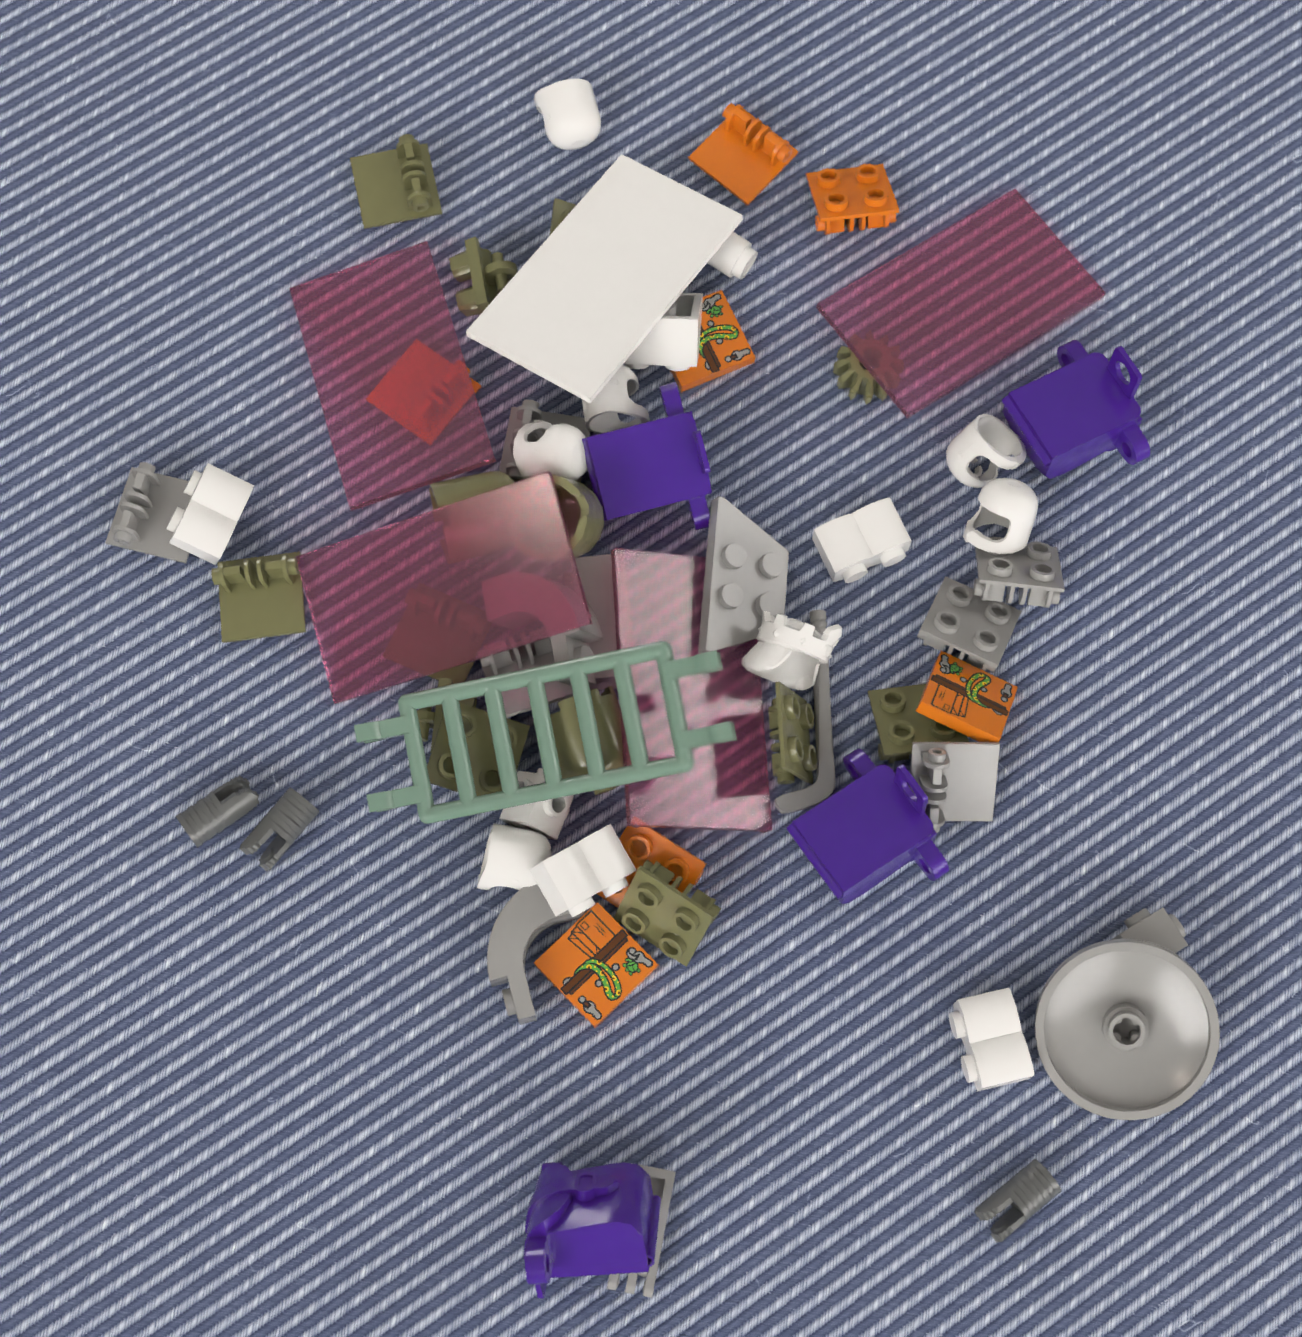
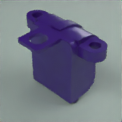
M1077 340L1063 344L1057 349V357L1062 368L1009 392L1001 401L1004 405L1002 412L1010 429L1019 436L1025 445L1026 453L1034 466L1047 478L1058 477L1106 451H1113L1115 449L1119 451L1124 460L1130 465H1135L1150 456L1149 443L1139 428L1142 422L1140 417L1141 408L1134 399L1142 381V374L1122 346L1114 349L1111 359L1108 361L1101 353L1094 352L1088 354L1083 345ZM1120 362H1122L1127 368L1130 375V382L1127 381L1123 376L1120 369Z
M676 382L659 386L666 415L665 418L582 439L593 493L596 494L603 508L604 521L687 500L695 531L709 527L710 513L705 495L712 493L708 474L711 472L701 431H697L692 411L684 413Z
M860 748L843 757L845 767L854 781L793 820L792 824L786 828L841 904L850 903L908 862L915 861L924 874L932 881L949 872L946 859L933 842L937 833L934 831L932 821L925 813L928 803L926 793L903 764L897 767L895 774L887 765L875 766L868 755ZM908 784L910 785V787H911L912 790L914 791L915 795H914L913 792L910 790Z
M562 1162L542 1164L535 1192L528 1205L524 1244L527 1282L529 1285L535 1284L538 1299L545 1297L546 1286L550 1283L551 1278L649 1272L650 1267L655 1262L661 1198L653 1195L650 1175L642 1167L634 1163L620 1162L570 1171Z

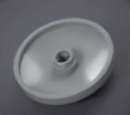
M1112 939L1082 948L1064 960L1055 969L1043 987L1035 1013V1037L1038 1053L1047 1074L1068 1099L1099 1116L1118 1120H1141L1162 1115L1179 1107L1200 1089L1209 1076L1217 1057L1220 1041V1024L1214 1000L1207 986L1195 969L1183 958L1167 948L1151 942L1137 939Z

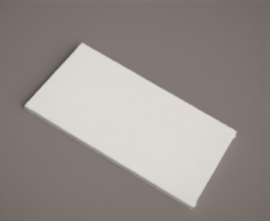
M621 154L466 330V334L472 340L479 342L582 400L591 403L743 220V215Z

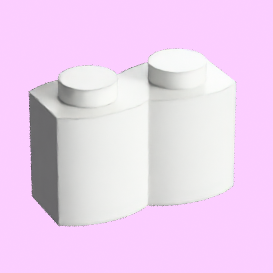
M209 463L202 473L194 470L184 490V493L191 496L184 510L177 506L166 528L173 532L169 543L216 565L231 538L254 485Z
M890 497L878 500L851 514L840 516L814 529L812 537L832 581L836 582L844 579L845 583H851L864 577L868 573L867 568L882 563L883 567H889L900 562L906 557L905 552L909 550L911 539Z
M609 824L529 870L554 915L558 916L568 910L573 918L595 905L591 896L602 891L607 898L628 886L629 883L625 877L635 872L636 868L613 827Z
M1010 988L958 999L953 1004L954 1012L949 1013L951 1030L955 1039L962 1038L966 1050V1055L961 1056L963 1073L968 1083L974 1082L977 1092L1027 1080L1034 1076L1032 1060L1022 1033L1018 1011Z

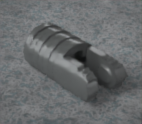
M239 775L207 794L203 799L201 798L194 805L188 807L184 812L176 815V818L197 848L249 813L254 807H257L259 795L256 791L250 789V782L247 778Z
M289 787L241 843L239 849L246 855L257 852L274 832L277 836L259 859V866L265 871L271 870L318 815L319 810L302 795Z
M1033 1159L1027 1166L975 1208V1214L980 1221H988L1009 1205L1012 1206L990 1228V1235L996 1243L1002 1242L1062 1190L1049 1171L1038 1160Z

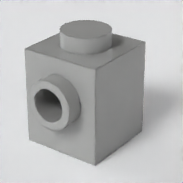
M1164 907L1153 914H1150L1147 908L1137 912L1124 921L1128 929L1113 938L1143 940L1165 947L1174 953L1188 946L1183 938L1186 936L1182 924L1173 914L1168 915Z

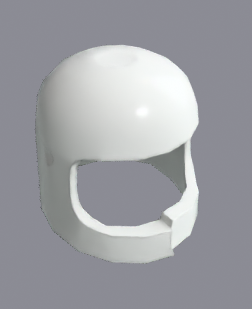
M562 80L541 88L535 93V105L537 110L543 115L546 135L556 147L564 150H576L589 145L597 138L600 133L601 118L592 85L587 80Z
M622 365L591 403L582 400L585 425L590 432L602 434L650 421L648 410L634 403L629 398L639 389L638 378L630 368ZM617 413L636 418L629 423H624L620 421Z
M988 414L977 416L954 437L946 451L947 465L954 477L964 485L974 488L984 487L985 484L996 479L999 467L1006 470L1016 469L1025 461L1027 456L1025 445L1019 436L1000 419ZM984 456L990 460L989 468L984 474H982L981 466L975 468V473H972L968 466L970 462L972 464L977 462L976 457Z
M534 420L533 423L525 424L518 430L513 445V456L521 476L526 481L545 474H554L573 481L578 480L587 470L585 450L582 439L586 438V436L578 428L564 423L551 425V423L543 420ZM535 429L544 434L535 442L527 441L528 434Z
M1012 478L991 480L984 485L979 493L978 500L981 503L979 510L967 521L963 538L966 542L987 552L1013 554L1027 546L1037 515L1038 498L1032 488L1019 480ZM988 524H997L1008 528V531L1004 538L992 540L980 531L975 530V528Z
M494 823L487 841L477 888L490 890V888L495 886H504L520 890L523 887L536 885L537 883L529 869L552 856L548 839L545 835L535 830Z

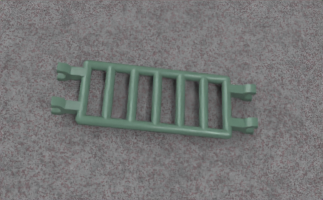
M657 641L404 694L398 700L400 717L354 725L357 743L364 742V744L404 735L413 786L366 795L369 812H383L416 804L419 819L425 824L689 772L694 767L693 748L737 740L734 722L731 723V721L688 730L678 681L680 678L723 671L721 655L715 650L674 660L671 644L667 641ZM656 660L675 756L649 761L630 665ZM613 669L632 765L605 770L587 674ZM570 678L588 774L562 779L544 683ZM527 687L545 782L519 788L502 692ZM485 696L502 791L477 796L459 701ZM442 704L460 800L434 805L417 709Z

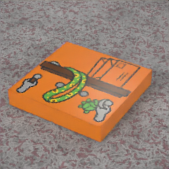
M722 290L703 297L697 367H690L685 371L670 370L681 392L755 362V355Z
M941 650L935 660L916 712L978 742H999L1018 687Z
M598 902L534 962V966L594 1028L608 1017L659 966Z

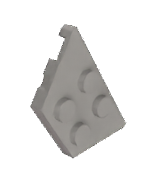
M720 496L711 500L698 654L734 647L755 640L759 633L758 628L761 627L763 611L770 612V615L775 618L777 614L785 615L789 551L727 499Z

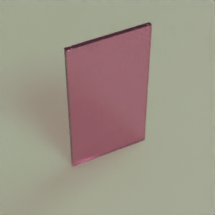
M1013 189L820 301L816 308L908 419L1099 301L1106 293L1016 189Z
M427 241L289 288L351 511L496 462Z
M549 471L296 556L334 704L593 624L555 488L554 478Z
M623 548L611 550L617 650L657 641H667L672 646L674 660L698 655L706 557ZM757 639L738 646L717 650L721 655L723 671L678 679L688 730L731 721V723L734 722L737 740L693 748L694 767L689 772L625 784L627 826L634 828L656 827L755 831L761 833L772 831L761 678L748 671L741 664L742 658L758 643ZM653 660L630 665L649 761L674 757L675 753L657 661ZM620 708L624 767L632 764Z

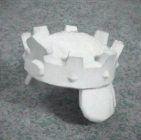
M763 611L761 627L758 628L759 633L756 637L759 642L742 658L741 664L751 673L772 682H781L788 688L801 691L809 689L815 684L820 664H826L832 658L831 653L842 635V627L839 624L829 626L821 635L815 630V626L809 623L787 618L783 614H777L775 618L770 615V612Z

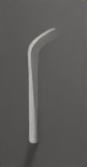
M812 610L810 611V624L815 626V630L823 635L827 626L826 611ZM829 660L826 664H820L815 684L813 685L817 755L816 782L805 789L782 794L777 797L774 803L781 814L793 813L815 806L824 801L835 788L836 777L832 736Z

